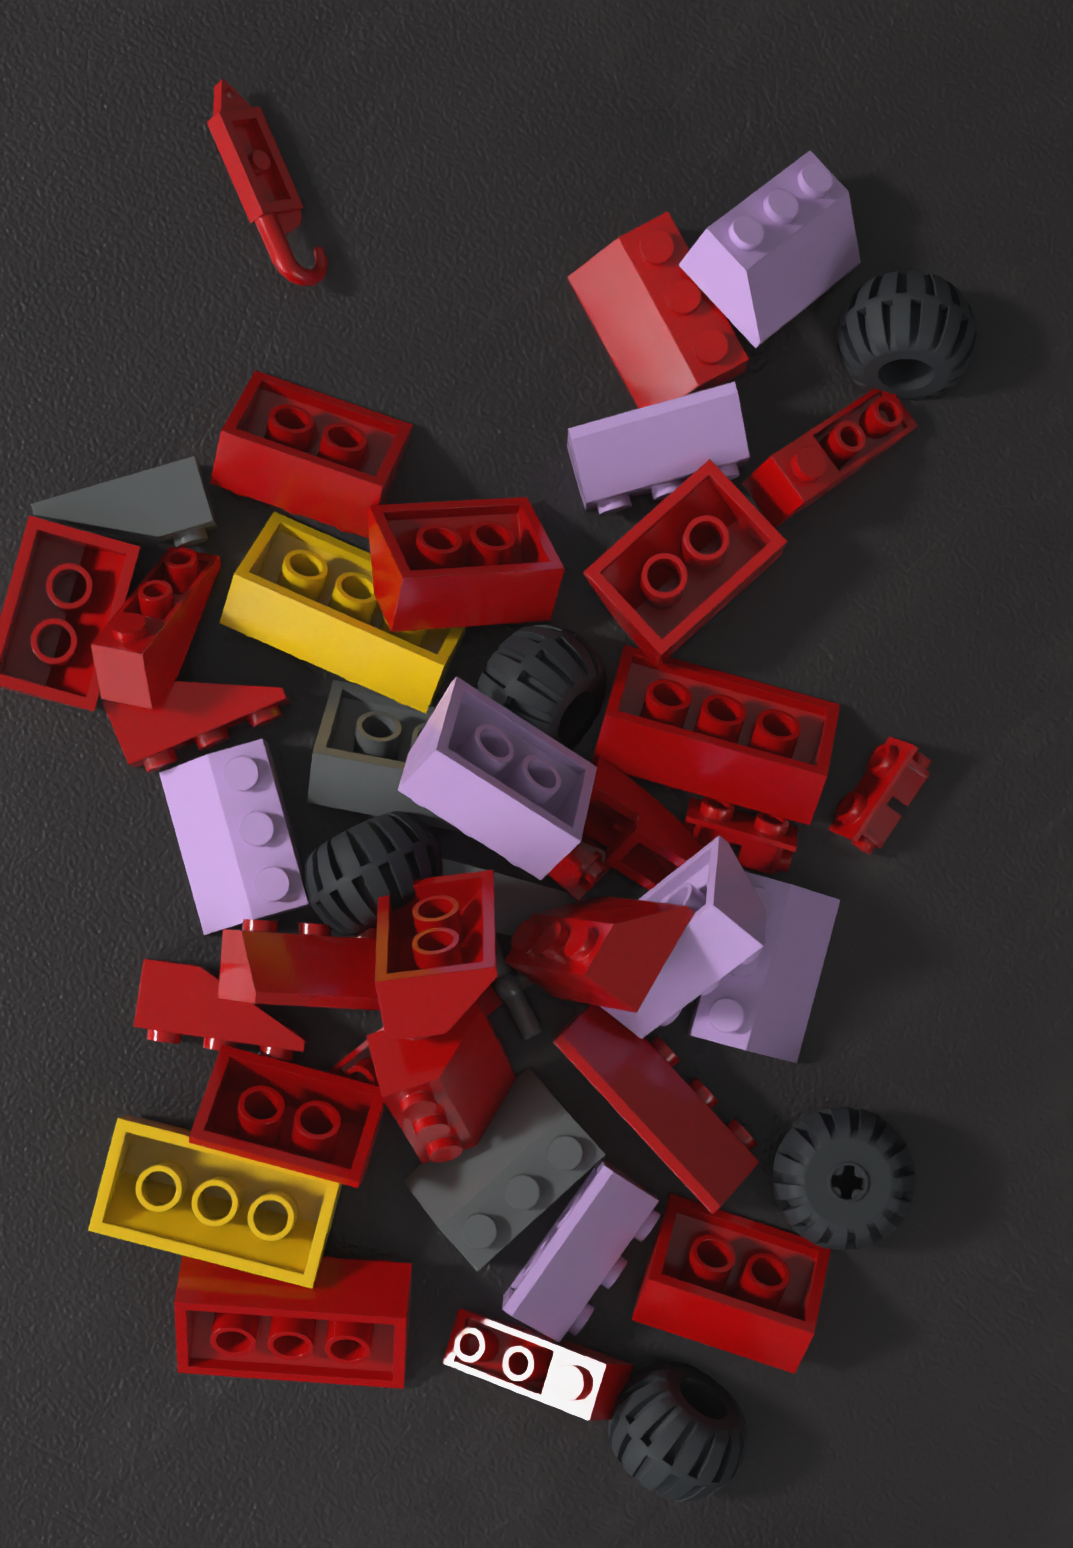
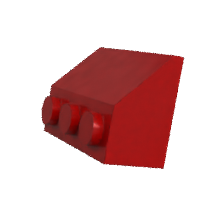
M668 211L618 237L568 276L571 287L638 409L720 386L744 373L749 361L726 316L679 266V263L690 250Z
M255 370L221 429L210 484L230 490L236 495L250 497L282 508L291 514L302 515L334 526L343 532L354 533L369 539L368 507L370 505H386L413 424Z
M709 459L590 565L583 574L619 626L658 667L782 555L787 540Z
M527 497L370 505L368 507L367 521L374 595L391 632L508 623L519 624L551 620L565 568Z
M29 515L0 616V688L95 712L100 689L91 643L126 601L141 549L140 546Z
M493 870L430 877L423 880L415 879L413 880V887L415 889L414 899L396 911L392 909L390 895L378 897L375 986L386 1041L401 1039L416 1041L433 1035L446 1034L497 978L495 877Z
M599 896L535 912L515 931L511 940L512 949L504 962L555 998L637 1013L692 918L694 911L686 905Z
M243 919L242 930L223 929L218 998L254 1004L380 1010L375 986L377 928H370L353 937L331 936V927L329 925L297 923V934L277 933L278 921Z
M479 999L471 1005L446 1034L433 1035L416 1041L407 1039L386 1041L384 1030L366 1035L381 1096L422 1164L429 1161L435 1163L447 1162L460 1156L463 1150L477 1146L516 1080L514 1069Z
M222 1045L193 1124L189 1143L358 1188L370 1162L380 1129L385 1102L381 1096L379 1086Z
M670 1193L642 1276L631 1320L795 1374L815 1333L831 1249L815 1245L804 1237L719 1209L712 1214L703 1204Z

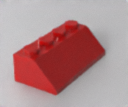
M624 645L592 764L601 757L627 775L717 799L728 804H735L764 812L782 819L810 825L828 775L840 704L668 657L657 667L641 649Z
M588 1004L552 1038L553 1043L712 1214L724 1204L759 1163L750 1152L758 1143L735 1118L726 1126L711 1109L719 1101L697 1077L687 1084L672 1067L680 1059L658 1035L650 1042L645 1038L641 1039L602 1007Z
M182 1255L174 1300L178 1373L404 1389L412 1263L322 1256L314 1286L311 1289Z

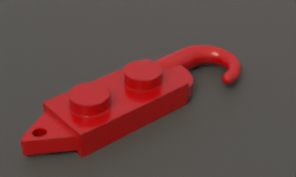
M222 79L214 86L213 117L207 121V124L250 224H256L271 261L278 272L289 282L299 286H314L323 280L327 272L325 251L320 246L315 247L313 251L315 264L312 269H306L296 261L286 236L300 225L303 204L261 108L251 107L225 79Z

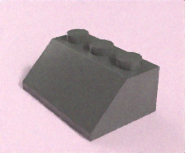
M333 680L313 749L307 803L374 816L392 811H405L418 818L427 826L461 832L454 825L427 808L417 805L411 798L398 791L408 753L440 700L434 699L427 714L359 684Z
M528 1066L516 1077L515 1082L477 1146L463 1150L460 1156L447 1162L435 1163L429 1161L421 1163L403 1182L437 1227L478 1272L606 1154L600 1144Z

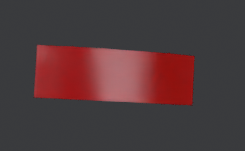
M601 757L593 763L597 770L583 833L607 847L604 859L606 864L644 888L651 890L704 848L678 819L631 778Z

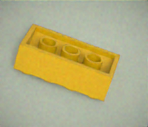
M275 511L234 573L220 624L241 632L245 636L266 643L300 660L307 661L350 682L357 683L427 714L447 675L467 627L391 632L374 595L371 554Z
M130 1114L117 1118L88 1231L313 1288L332 1226L342 1184L189 1143L191 1130Z

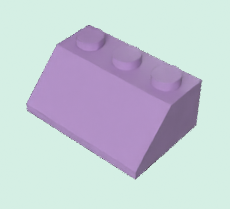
M808 151L710 225L679 263V266L746 339L757 348L861 263L849 192L811 151Z
M735 382L568 428L567 449L584 509L588 511L598 508L600 515H608L628 509L632 506L630 498L651 492L654 500L665 499L709 459L729 480L740 476L738 468L746 466L750 458Z
M456 677L450 683L408 753L398 791L411 798L417 805L427 808L454 825L465 835L476 839L500 854L514 866L520 867L539 880H542L581 842L597 767L462 679Z
M259 739L206 754L159 773L204 935L243 925V919L261 920L311 905L305 885V872L268 742Z
M720 835L638 899L686 905L694 911L692 918L638 1012L600 1006L641 1039L659 1025H669L676 1019L683 1007L699 995L706 996L710 994L725 975L740 964L747 965L751 963L764 947L766 909L729 843Z
M745 872L766 909L764 947L751 963L747 965L740 964L725 975L710 994L697 997L687 1033L698 1038L797 1063L840 900L789 883Z
M600 1159L503 1295L502 1310L557 1342L561 1341L567 1331L576 1336L595 1309L587 1302L601 1284L609 1289L625 1268L628 1261L621 1257L625 1248L633 1237L642 1242L658 1221L661 1214L654 1210V1207L659 1202L657 1196L606 1159Z

